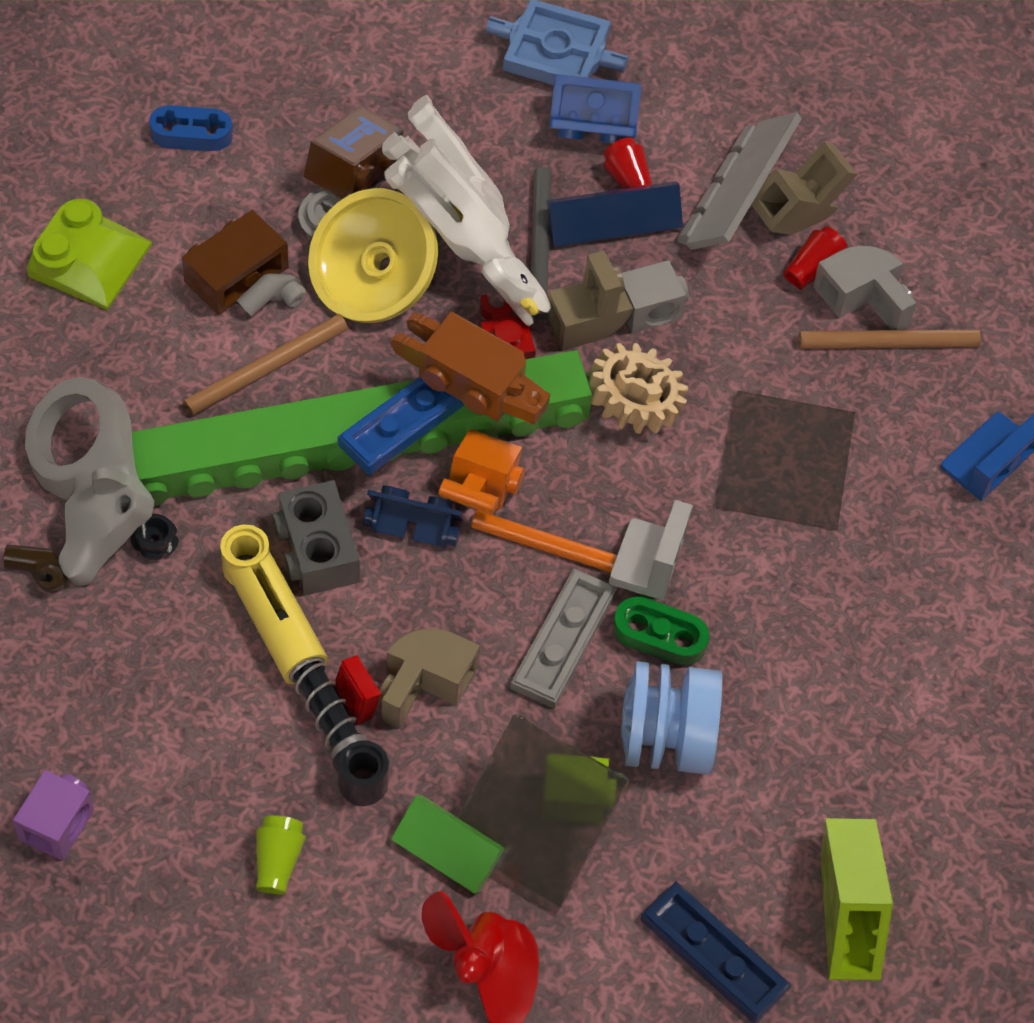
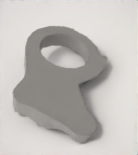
M77 377L61 381L35 406L26 428L25 450L33 474L40 485L59 498L67 500L65 503L66 542L59 556V567L70 583L84 586L94 580L105 562L128 540L138 527L152 516L154 500L139 480L136 471L131 420L126 404L111 387L96 380ZM93 402L96 404L100 416L99 432L94 445L84 457L73 464L58 466L51 452V436L56 423L67 410L76 404Z

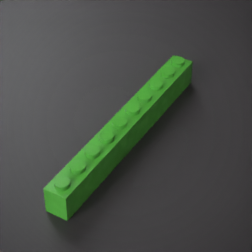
M578 350L525 359V375L550 394L549 406L535 424L504 413L497 422L485 414L480 415L472 412L464 405L390 461L397 459L401 454L416 451L431 454L443 450L448 445L459 444L463 441L469 429L493 437L507 434L527 436L539 428L555 425L562 428H570L578 425L583 420L589 419L592 393ZM414 380L133 431L134 461L139 480L152 495L154 506L164 503L168 498L189 494L192 497H204L211 494L215 489L230 486L251 488L261 483L262 480L278 477L293 480L305 476L310 471L326 468L334 471L346 470L352 467L355 462L338 446V436Z

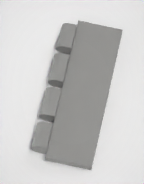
M798 112L759 121L756 127L754 125L744 127L733 145L731 153L727 155L713 178V183L709 185L695 208V214L691 215L678 236L679 243L685 244L690 250L727 243L731 240L802 118Z

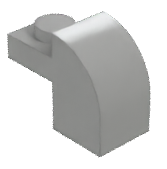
M871 246L850 247L820 261L818 264L813 287L839 318L869 303L891 330H905L910 326L916 306L909 288L898 282L904 263L886 250Z

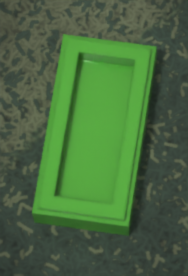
M421 794L414 797L391 840L474 894L482 890L505 850L504 847Z

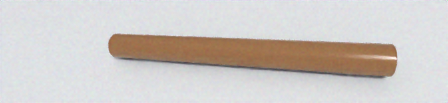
M337 314L183 400L184 407L193 417L348 330L346 321L340 314Z
M979 329L799 331L798 339L800 349L980 347L981 333Z

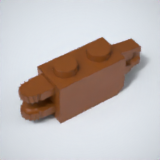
M452 311L441 324L430 317H426L424 314H420V312L411 314L406 322L409 331L425 341V344L400 332L396 333L390 340V347L401 358L403 357L406 361L419 368V377L429 387L439 392L445 391L456 397L476 414H485L498 422L504 413L535 424L549 406L550 394L525 375L526 360L523 351Z

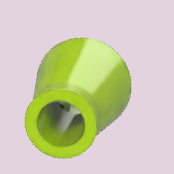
M269 815L264 816L262 826L256 828L257 883L255 889L257 891L277 895L286 894L288 882L306 840V836L302 834L303 823L301 821L285 816Z

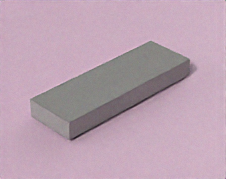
M574 568L515 674L510 689L555 709L614 600L618 587Z

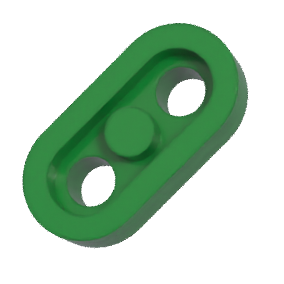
M645 597L628 598L621 602L616 609L613 629L617 639L624 645L679 665L694 664L705 655L709 642V630L705 622L696 615ZM641 622L645 625L646 629L636 631L629 624ZM686 638L692 645L681 647L675 643V640Z

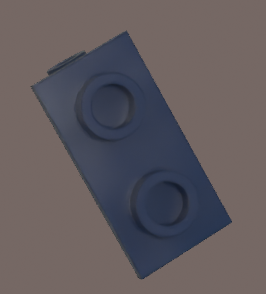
M386 485L382 486L381 493L368 490L367 495L372 500L377 501L375 508H366L363 518V525L371 527V532L404 539L408 522L417 523L413 541L437 546L442 549H446L447 545L456 547L460 528L453 527L454 519L465 520L462 511L455 510L456 502L435 496H429L427 503L409 499V491Z

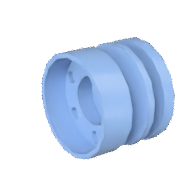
M636 661L632 678L628 687L625 688L620 738L622 739L625 753V766H639L642 745L651 746L650 769H658L662 762L665 748L675 749L677 772L711 775L715 761L720 723L722 671L689 667L684 675L681 689L671 688L669 665L661 664L657 686H649V663Z

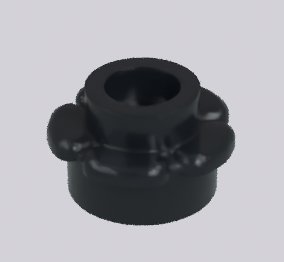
M152 514L131 535L132 547L134 550L140 551L142 557L146 559H161L164 554L170 555L176 550L179 539L175 535L177 528L167 517L160 514ZM153 536L160 538L157 542L151 541Z

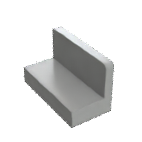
M675 500L666 527L632 518L613 566L609 584L664 601L685 539L693 505Z

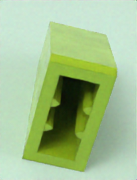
M825 818L820 857L829 980H881L893 901L876 819Z

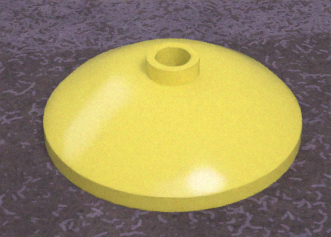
M373 188L353 193L336 203L324 215L314 232L308 256L309 275L312 285L319 298L329 309L348 320L360 323H378L395 318L410 309L422 297L432 281L438 259L436 232L431 223L421 214L413 202L400 192L390 189ZM389 257L388 267L380 270L381 261Z

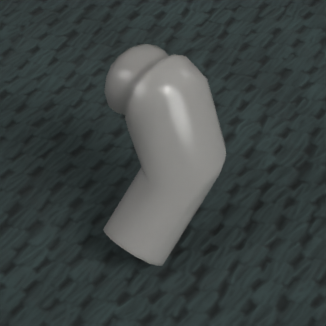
M265 274L236 301L252 317L269 300H283L289 307H297L305 300L306 290L300 285V280L293 275Z

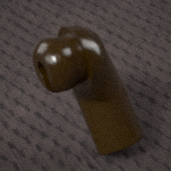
M6 545L3 561L4 568L29 571L38 586L43 591L49 593L57 592L64 587L67 577L61 572L59 559L51 549Z

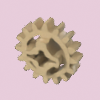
M618 343L613 352L606 348L603 349L599 359L595 358L588 373L590 377L588 381L591 392H594L591 404L603 405L605 409L601 416L604 419L615 416L618 418L617 427L621 429L626 423L633 424V428L638 434H641L644 426H648L653 433H658L662 424L668 428L673 425L676 417L680 416L687 402L684 397L688 391V386L680 384L683 377L682 371H671L669 367L672 360L666 358L660 361L656 358L657 350L654 348L650 349L646 354L641 352L638 343H634L630 351H627L621 343ZM614 374L615 378L611 380L610 375ZM661 396H663L662 403L659 400Z

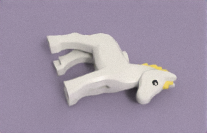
M425 95L413 104V107L408 112V118L428 141L419 148L409 136L404 138L402 135L398 136L395 132L391 134L382 144V153L390 160H396V162L384 172L385 179L393 189H399L413 202L458 257L482 266L481 272L510 305L518 317L527 326L533 324L532 315H536L540 311L549 312L551 303L535 277L511 251L507 240L510 225L502 195L490 177L471 156L459 136L440 116L429 96Z

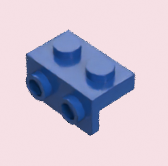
M555 74L549 127L558 128L557 137L583 139L584 131L601 133L600 141L614 143L627 138V136L636 137L642 84Z

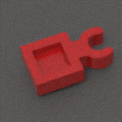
M487 294L481 295L480 313L488 321L481 322L480 328L523 351L525 359L535 358L536 349L529 326L518 315L512 316L514 311L504 299L503 306L494 307L490 305Z

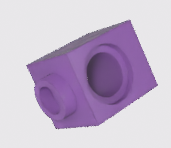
M44 770L13 819L18 840L63 861L94 812L90 790H88L84 782L72 775L62 774L60 777Z

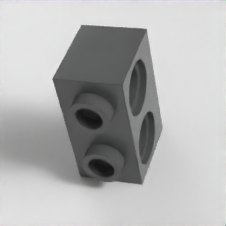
M335 480L278 493L279 512L272 513V519L278 541L287 540L290 552L284 553V560L290 582L299 580L303 596L360 583L359 557ZM306 517L317 519L313 522L300 521V519ZM317 557H325L330 559L329 561L324 563H316L311 561L312 559Z

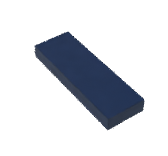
M676 181L546 200L550 240L554 247L683 228L680 184Z
M677 881L641 915V922L752 1023H758L791 988V984Z

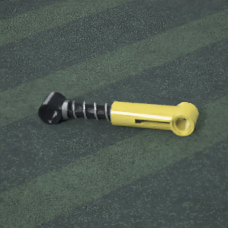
M243 524L234 526L225 533L220 545L222 569L225 578L230 584L234 585L285 682L296 684L295 690L297 694L305 696L307 700L305 709L316 717V729L325 733L327 737L325 746L332 752V764L338 773V785L343 797L348 802L359 806L377 803L388 790L389 760L387 753L380 745L368 741L365 735L358 733L353 725L356 718L349 717L344 708L346 700L339 699L334 690L336 681H329L324 672L329 659L271 555L267 535L253 525ZM242 555L254 556V558L250 560L237 559L239 556ZM361 769H367L375 773V775L367 779H358L352 774Z

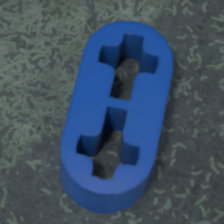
M168 105L157 108L149 118L151 138L161 147L219 151L226 148L233 139L232 119L223 110ZM167 123H175V125H173L172 131H166L163 129L166 128ZM211 126H219L216 134H208L207 131L210 130Z

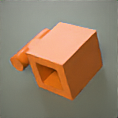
M469 429L453 456L449 479L444 478L438 496L493 515L496 509H501L508 494L516 495L521 487L525 474V468L519 466L523 447Z

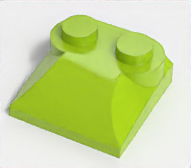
M87 199L70 200L59 208L35 242L27 266L28 277L108 311L151 248L152 242L103 217L100 208L94 202Z

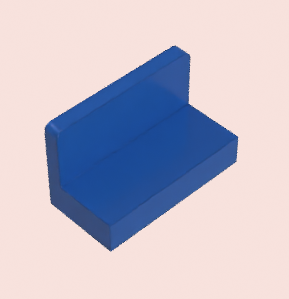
M996 412L942 461L941 469L980 501L984 500L1034 453V413L1022 425L1018 426L1003 413Z

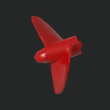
M436 891L426 898L421 910V920L430 941L440 949L457 951L453 959L456 975L464 984L476 983L488 1023H523L532 1007L538 986L539 948L533 933L525 924L516 920L505 919L495 912H484L478 915L468 931L454 904L445 892Z

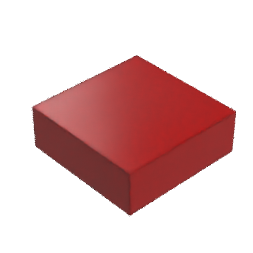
M358 655L342 660L335 680L334 690L339 699L346 700L344 708L349 717L356 718L355 724L358 726L373 718L381 693Z

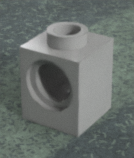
M669 260L622 273L624 290L634 308L626 322L631 334L682 320L684 304L689 300L688 287L685 279L681 275H676Z

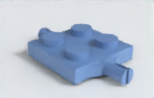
M530 0L524 14L514 23L490 16L487 23L486 34L509 39V48L503 59V71L554 85L555 74L591 78L592 74L600 66L625 73L629 61V55L605 49V43L610 34L611 21L542 1Z

